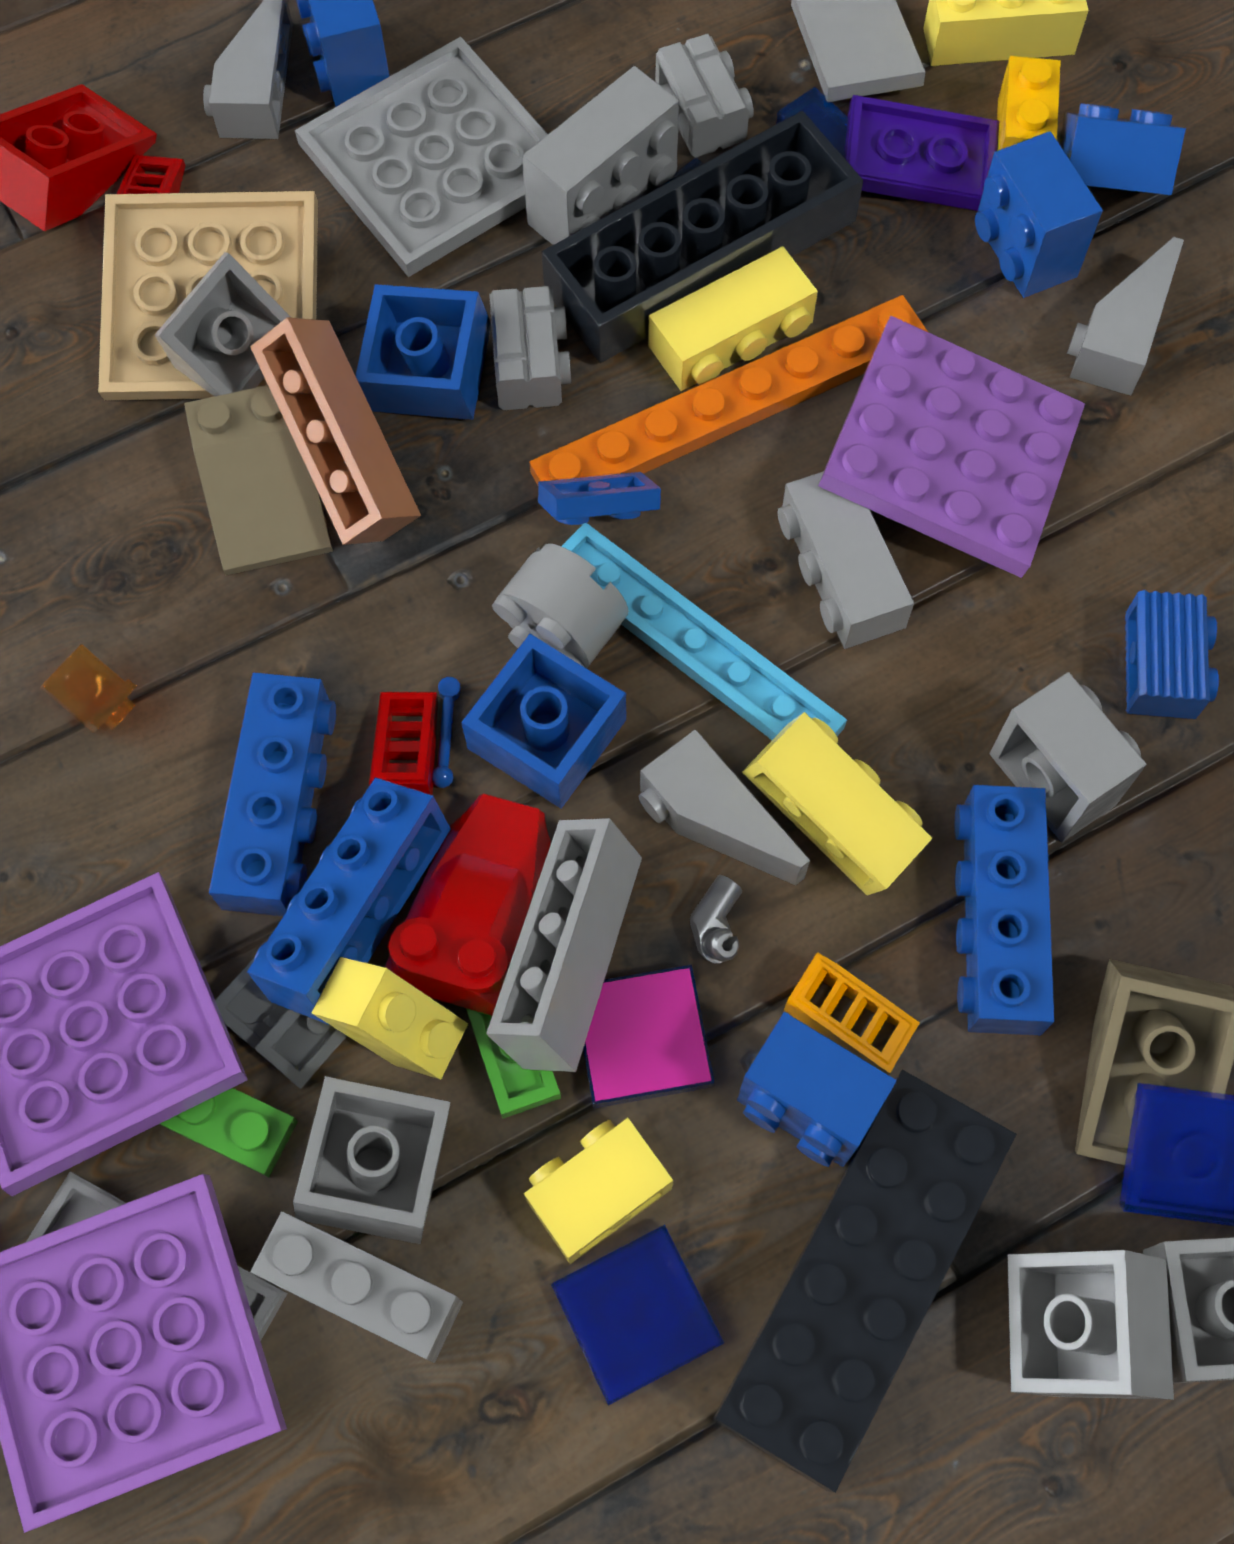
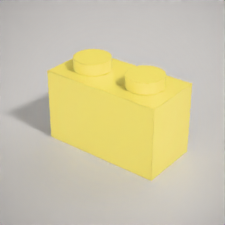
M340 957L312 1011V1014L391 1064L440 1080L468 1026L467 1022L389 969Z
M629 1118L616 1127L611 1120L603 1122L580 1141L584 1147L583 1151L565 1164L560 1157H556L539 1168L529 1178L533 1187L524 1193L526 1201L570 1264L672 1190L673 1179Z

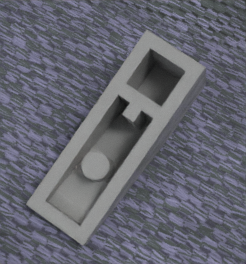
M263 0L214 63L211 85H205L203 101L206 115L213 116L219 138H279L293 26L287 0Z
M1173 237L1095 305L1088 325L1077 323L1067 354L1076 356L1070 378L1126 395H1132L1147 362L1184 242L1183 239Z
M696 730L692 731L640 770L641 794L638 797L646 812L657 823L665 820L677 834L793 885H797L805 879L810 862L808 857Z

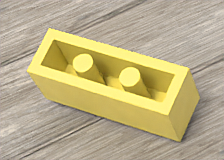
M929 0L923 29L930 65L1009 60L1010 56L1039 58L1075 55L1089 11L1086 0Z
M782 246L650 314L648 347L682 392L697 383L703 384L716 378L723 369L741 360L749 361L754 359L767 346L786 336L792 338L801 334L813 323L818 291Z
M804 712L788 723L742 773L867 896L886 890L931 841L932 837L921 827L923 824L922 820L914 809L904 802L894 801L879 786L880 778L876 772L863 761L853 760L837 744V735L825 722L818 718L811 719Z

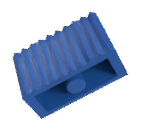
M1146 590L1139 591L1125 615V660L1127 662L1125 668L1127 672L1125 679L1127 682L1126 712L1127 714L1196 719L1207 704L1215 700L1219 686L1218 670L1216 668H1209L1208 650L1213 649L1216 641L1217 621L1214 616H1207V597L1203 594L1194 596L1191 593L1183 595L1180 592L1171 594L1170 592L1159 593L1158 591H1153L1149 593Z

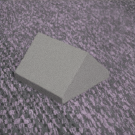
M224 252L157 331L155 337L172 365L215 397L256 388L264 379V375L250 346L290 316L229 253Z

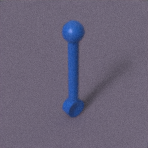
M445 677L438 684V692L441 699H443L438 764L432 772V782L439 788L448 787L454 778L453 772L449 768L454 701L461 694L460 683L454 677Z

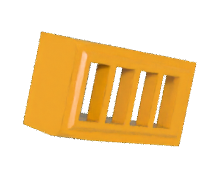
M819 952L814 956L788 998L784 1008V1012L887 1075L891 1073L920 1024L916 1019L846 969ZM824 982L832 987L819 1008L810 1000L820 984ZM844 994L852 999L853 1003L840 1023L831 1017V1014ZM867 1008L875 1013L863 1035L859 1037L851 1029L863 1009ZM888 1021L896 1026L882 1052H880L871 1044L884 1022Z

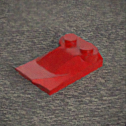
M481 794L466 812L450 825L451 830L436 852L405 922L397 926L390 936L388 946L390 956L385 968L430 998L492 1016L540 878L551 840L546 826L545 813L540 809L495 796Z

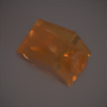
M82 644L41 685L43 691L92 733H95L103 723L113 730L136 706L128 696L137 686L129 679L125 682Z

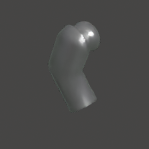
M723 875L717 876L690 917V925L699 953L706 960L719 964L733 959L739 950L738 937H733L726 916L742 894L740 886Z

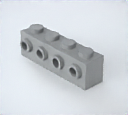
M610 818L559 820L486 1032L523 1069L576 1072L642 860V857Z

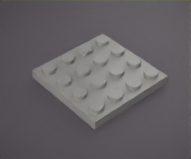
M462 37L453 40L295 130L300 147L408 277L526 208L522 155L548 135Z

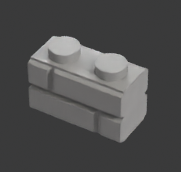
M709 34L688 39L684 45L679 42L659 48L656 53L655 82L679 100L678 129L691 155L695 158L715 152L720 146L724 149L743 143L745 138H747L748 120L754 114L753 103L748 90L745 87L738 89L734 81V66L727 51L719 52L712 36H709Z
M549 286L524 288L520 292L517 289L493 290L489 294L499 408L502 410L526 409L529 405H533L535 408L559 406L562 403L561 384H571L569 351L558 352L557 340L567 339L565 307H554L553 290Z

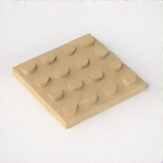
M315 191L105 194L98 393L104 400L205 399L214 397L172 365L155 334L224 252L229 253L290 317L316 320L318 200ZM265 377L257 387L268 385Z

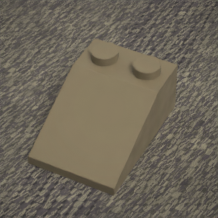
M266 385L184 403L192 447L225 575L333 552L322 499L269 386Z
M1109 959L1094 1019L1075 1146L1076 1154L1128 1166L1140 1086L1224 1097L1234 1061V988L1232 986Z

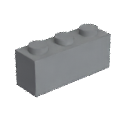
M823 471L786 484L783 505L778 508V520L784 536L788 540L794 538L801 553L798 556L799 566L805 582L809 586L815 584L822 599L820 601V612L827 630L830 633L837 632L844 649L905 629L914 602L870 510L819 487Z
M282 1211L250 1272L435 1363L463 1304V1301L457 1296Z

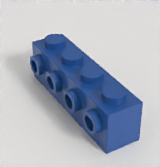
M252 673L209 888V894L221 910L284 916L291 899L301 891L307 881L306 864H301L304 844L312 843L316 833L317 812L315 808H311L314 789H321L326 777V755L321 754L324 735H332L336 721L335 701L329 700L321 679Z
M374 778L363 797L354 804L349 818L332 844L323 851L318 865L301 891L291 899L287 912L268 941L258 949L254 962L247 971L270 1002L329 1025L312 1014V1011L340 957L368 963L451 830L433 795Z
M973 785L964 805H957L954 819L956 840H964V861L957 862L955 889L957 896H965L966 918H959L956 932L958 954H966L967 977L961 976L958 982L959 1013L968 1014V1032L1041 1036L1054 1023L1045 788Z

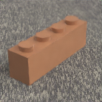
M287 317L251 345L250 348L342 544L384 541L420 517L419 509L330 321Z

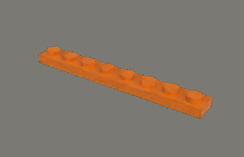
M903 295L898 296L529 461L530 473L537 485L540 481L642 472L644 474L865 374L890 316L926 332L928 331Z

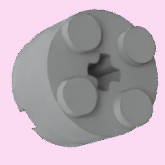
M545 544L541 550L538 547L492 604L493 610L512 628L508 638L517 648L520 647L529 634H532L586 669L627 617L629 612L628 606L619 590L611 582L603 590L590 577L596 570L593 565L576 553L556 544Z

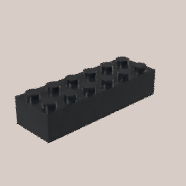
M802 110L541 251L544 286H549L553 290L554 304L557 307H565L567 321L601 364L648 337L650 314L782 246L792 257L855 222L863 179Z
M903 1069L895 1080L897 1081L853 1155L712 1419L819 1487L836 1493L1017 1135Z

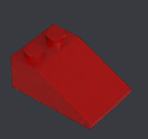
M83 84L0 114V201L43 231L57 227L81 216L128 170L134 155H143L156 143L157 133Z

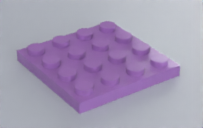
M890 316L818 486L1022 578L1031 566L1085 403Z
M159 872L0 946V1185L2 1190L10 1196H14L248 1080L167 883Z
M198 1175L0 1252V1441L24 1533L287 1429L210 1175Z

